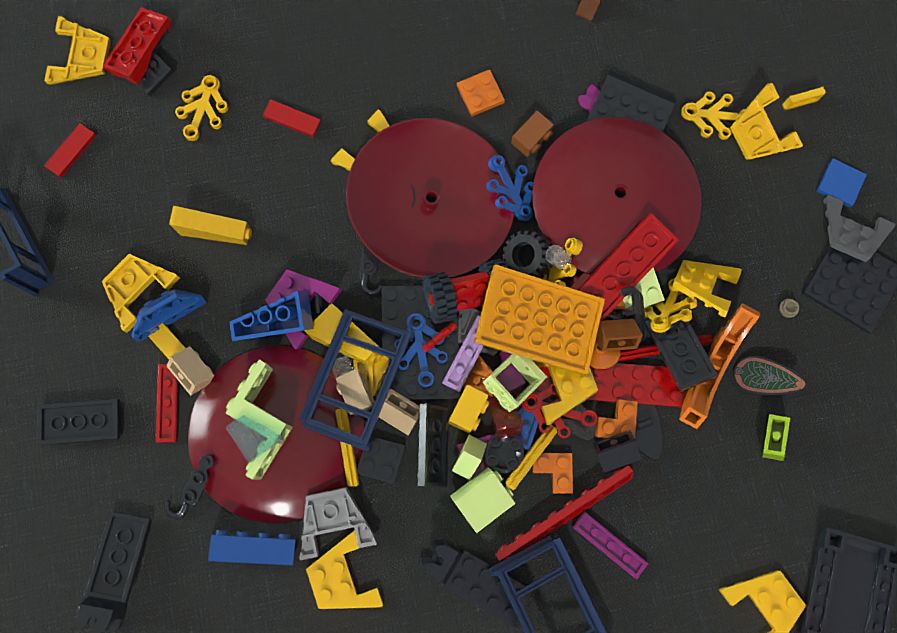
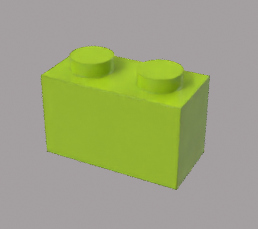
M769 414L763 451L764 458L784 461L790 418Z

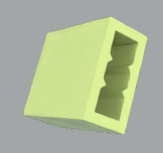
M489 467L450 495L476 533L515 504L511 498L514 496L507 486L503 487L501 484L503 479L497 471L493 472Z

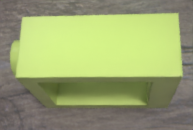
M511 354L483 383L487 390L500 401L501 406L510 412L517 408L547 376L531 359ZM510 363L530 383L516 399L496 379Z

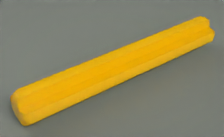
M341 408L337 409L335 413L338 429L351 434L347 411ZM340 441L348 487L358 486L359 480L353 446Z
M551 425L548 433H542L518 467L505 481L508 488L514 490L556 435V427Z

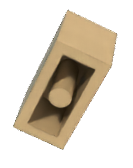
M190 346L171 356L167 364L168 369L190 396L206 387L214 377L211 368L204 364L199 354Z
M354 369L336 378L338 383L336 388L344 398L345 402L343 403L365 411L373 408L375 400L363 370ZM347 411V413H349L350 415H357V414H354V413H352V412Z
M390 389L379 418L409 435L419 419L420 406Z

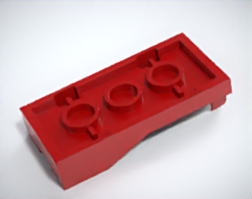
M141 7L103 67L110 74L119 78H125L129 82L138 85L148 69L153 49L165 30L169 31L171 29V20L165 15Z

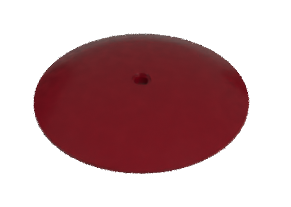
M617 117L601 118L573 127L561 135L549 147L535 174L533 208L542 234L553 243L551 247L555 248L556 253L560 257L566 251L565 243L568 239L576 238L582 241L583 247L578 255L571 254L567 263L590 275L595 272L649 213H652L679 239L654 266L656 273L677 259L691 242L700 220L701 190L698 177L689 158L676 142L666 134L637 120ZM615 192H620L623 198L617 197Z
M434 118L411 119L383 129L372 137L360 150L351 166L347 180V210L359 239L384 264L414 277L423 278L426 275L444 271L447 273L448 278L476 269L481 263L488 261L501 247L509 233L514 217V212L504 208L499 209L495 205L496 199L504 195L490 192L486 188V184L492 179L497 180L499 185L506 187L498 171H492L488 166L489 159L499 154L477 133L447 120ZM504 165V167H505V169H506V171H507V173H508V175H509V177H510V174H509V172H508V169H507L506 165ZM410 185L413 186L416 193V200L413 207L411 205L413 203L414 194ZM505 196L509 203L515 204L513 199ZM426 198H433L435 202H429Z
M271 346L254 349L223 365L214 373L212 381L201 390L195 401L189 421L188 448L193 469L196 470L200 468V458L203 455L210 454L214 457V465L208 469L209 480L205 490L218 504L231 513L245 519L263 523L289 522L304 517L306 496L346 487L347 479L340 441L302 427L303 422L299 420L324 360L321 356L304 349H295L289 346ZM258 360H261L273 368V371L253 404L293 428L262 479L253 480L246 476L248 472L246 467L252 459L255 460L259 454L257 451L258 447L263 441H267L268 438L226 414L228 410L226 407L229 401L238 394V387L241 382L247 380L250 375L249 369L251 366L257 363ZM335 366L332 368L322 395L345 402L343 396L339 394L336 388V384H338L336 378L343 374ZM319 401L312 419L338 429L335 411L340 408ZM348 413L351 434L361 437L364 431V418L360 415H350ZM353 446L357 467L362 449Z

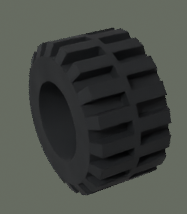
M519 231L511 236V240L508 239L506 241L508 245L503 248L505 255H502V259L506 260L505 265L509 269L537 278L544 277L543 274L550 272L548 268H552L554 265L552 260H555V256H553L555 248L551 247L553 243L547 240L548 237L537 232ZM531 245L534 248L535 257L533 262L527 266L524 262L523 254L525 249Z

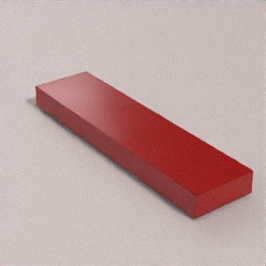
M158 364L156 443L178 442L179 381L168 369L167 364Z

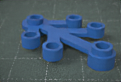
M500 155L493 156L489 159L488 166L492 171H498L506 186L499 185V182L495 179L490 180L486 184L488 191L504 195L496 199L495 205L499 209L504 208L514 212L515 217L519 221L525 222L530 220L533 211L529 205L534 183L528 182L524 185L523 201L519 196L523 177L528 173L527 168L524 165H520L515 169L516 176L513 184L504 167V158ZM505 196L513 199L515 204L509 203Z
M413 313L407 318L408 328L406 331L415 334V342L401 359V362H407V366L401 367L399 364V369L407 370L410 365L409 362L418 353L421 370L418 381L422 387L427 388L433 384L434 376L428 370L426 353L422 349V346L427 343L423 339L422 332L431 338L439 332L426 325L423 315ZM418 320L420 322L419 326H414L412 324L413 321ZM400 339L395 341V349H397V343H399ZM444 339L440 341L437 345H441L444 342ZM435 347L428 351V353L436 358L438 363L443 364L447 362L448 355L446 352L439 351ZM444 354L446 359L441 361L438 356ZM427 376L430 378L429 383H424L422 379Z

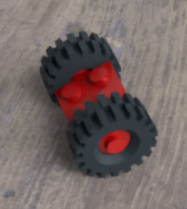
M497 259L481 263L479 265L480 268H478L479 273L450 279L444 271L424 276L422 281L423 297L432 322L437 324L454 320L458 311L483 306L493 266L499 265L508 268L504 260Z

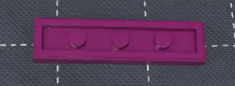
M583 512L572 526L573 529L636 580L649 564L586 512Z

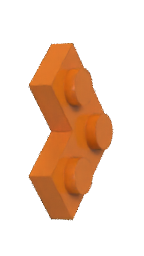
M616 400L615 419L597 417L595 437L609 438L631 430L635 438L638 402Z
M542 453L533 464L532 473H552V493L573 494L572 453Z

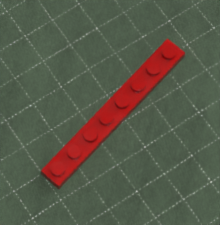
M629 465L624 468H618L613 473V476L608 479L603 478L597 483L595 488L585 490L580 498L575 501L570 500L565 504V508L559 512H552L547 520L534 524L531 528L532 530L526 534H519L513 543L500 547L498 553L495 554L499 562L542 540L633 479V470Z

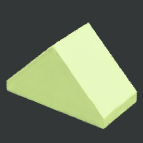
M468 435L451 471L470 480L482 460L487 444Z

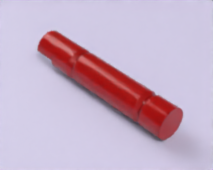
M451 322L424 344L422 349L427 353L457 328L456 324Z

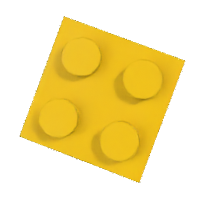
M466 385L448 423L468 434L471 430L475 431L481 421L478 418L479 414H484L490 401L487 400L489 395Z

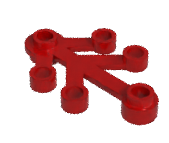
M554 383L539 394L532 392L521 403L524 410L533 413L539 423V430L542 433H548L551 429V424L548 425V430L542 429L541 425L547 423L540 409L542 410V406L560 402V399L551 403L543 401L551 395H558L557 392L554 393L551 390L555 386ZM529 399L534 401L535 404L533 406L528 405L527 401ZM569 410L565 415H562L579 420L586 427H591L597 422V415L592 410H586L583 413ZM585 416L591 417L590 423L585 421ZM561 417L554 421V424L558 429V436L566 439L570 435V429L565 426ZM562 429L567 430V436L561 434Z

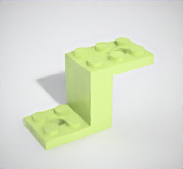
M258 360L257 363L251 366L249 369L250 375L247 380L241 382L238 387V394L229 401L226 407L228 409L226 414L268 438L267 441H263L258 447L257 451L259 454L255 460L252 459L246 467V470H248L246 476L253 480L262 479L293 428L253 404L273 371V368L261 360Z

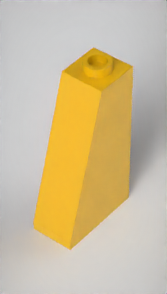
M173 206L169 224L181 236L247 245L248 239H251L252 229L246 221Z
M331 303L313 321L314 329L304 331L313 340L329 347L343 313ZM353 322L351 323L346 336L379 347ZM343 342L339 351L369 367L377 363L381 358L380 354Z

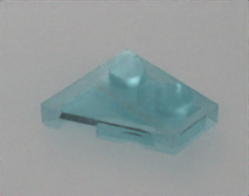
M242 415L226 426L229 434L248 462L253 461L284 439L281 435L245 415Z

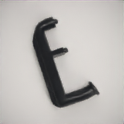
M627 286L621 288L619 293L623 297L631 295L632 306L624 308L622 315H632V319L636 321L643 335L640 341L642 342L647 336L646 326L644 325L643 295L636 287Z

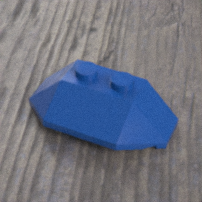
M177 289L165 291L161 294L160 298L146 302L144 307L139 309L131 336L137 342H141L159 330L158 325L163 323L165 326H168L207 302L199 294Z

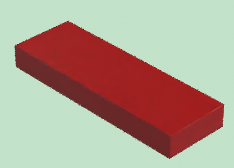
M271 99L263 114V117L313 138L321 124L320 119Z
M80 123L44 166L62 178L97 135Z

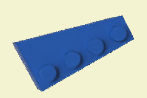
M308 290L296 291L287 297L278 299L276 302L230 321L232 341L314 329Z
M216 530V533L212 532L208 561L293 565L295 539L291 538L290 534H279L278 537H270V533H258V536L250 535V532L237 531V534H229V531Z

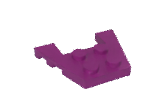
M286 270L265 301L269 305L296 291L308 290L309 302L318 293L327 302L333 303L342 289L297 272ZM304 331L285 333L295 349H300L309 337Z

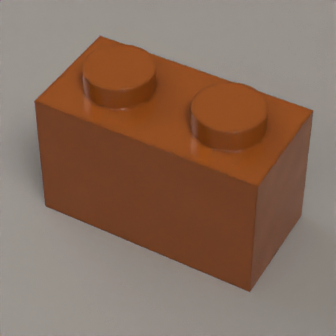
M536 111L513 135L511 144L527 157L531 153L535 154L541 147L540 143L543 140L547 141L553 134L552 128L554 124L540 112Z
M634 319L600 321L596 341L601 352L637 349L643 335Z

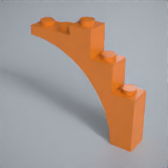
M742 303L724 327L722 326L714 336L707 356L718 376L687 389L679 420L698 429L707 418L720 380L741 342L760 317V312Z

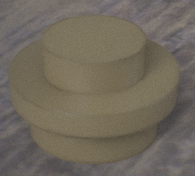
M785 299L779 305L780 313L784 317L792 318L798 314L799 304L793 299Z

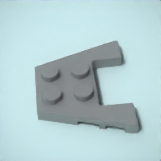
M347 487L306 496L300 560L319 556L316 535L352 527L355 528L359 548L377 545L378 541Z

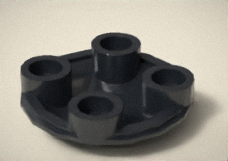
M508 434L492 436L485 448V459L488 466L499 473L514 471L524 458V449L520 440Z

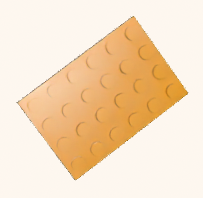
M494 265L474 343L578 374L588 375L605 299L509 268Z

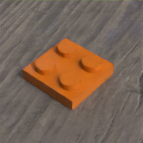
M490 69L457 82V88L471 117L504 104L505 100Z

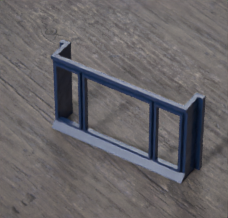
M0 189V207L9 213L28 249L27 251L11 242L0 222V236L15 263L1 271L0 277L3 281L37 296L40 289L55 281L7 190ZM17 253L35 262L39 272L23 264Z
M345 309L299 417V420L303 422L302 427L369 452L371 447L369 443L370 437L409 341H413L415 334ZM352 321L400 337L401 339L395 353L346 336ZM343 342L392 359L371 413L322 395ZM322 401L368 418L362 436L358 437L313 420L312 416L318 402Z
M547 536L489 568L492 576L499 577L525 633H535L519 598L563 573L591 628L584 633H606L560 538L552 539L551 536ZM552 548L561 567L524 588L515 591L507 572Z

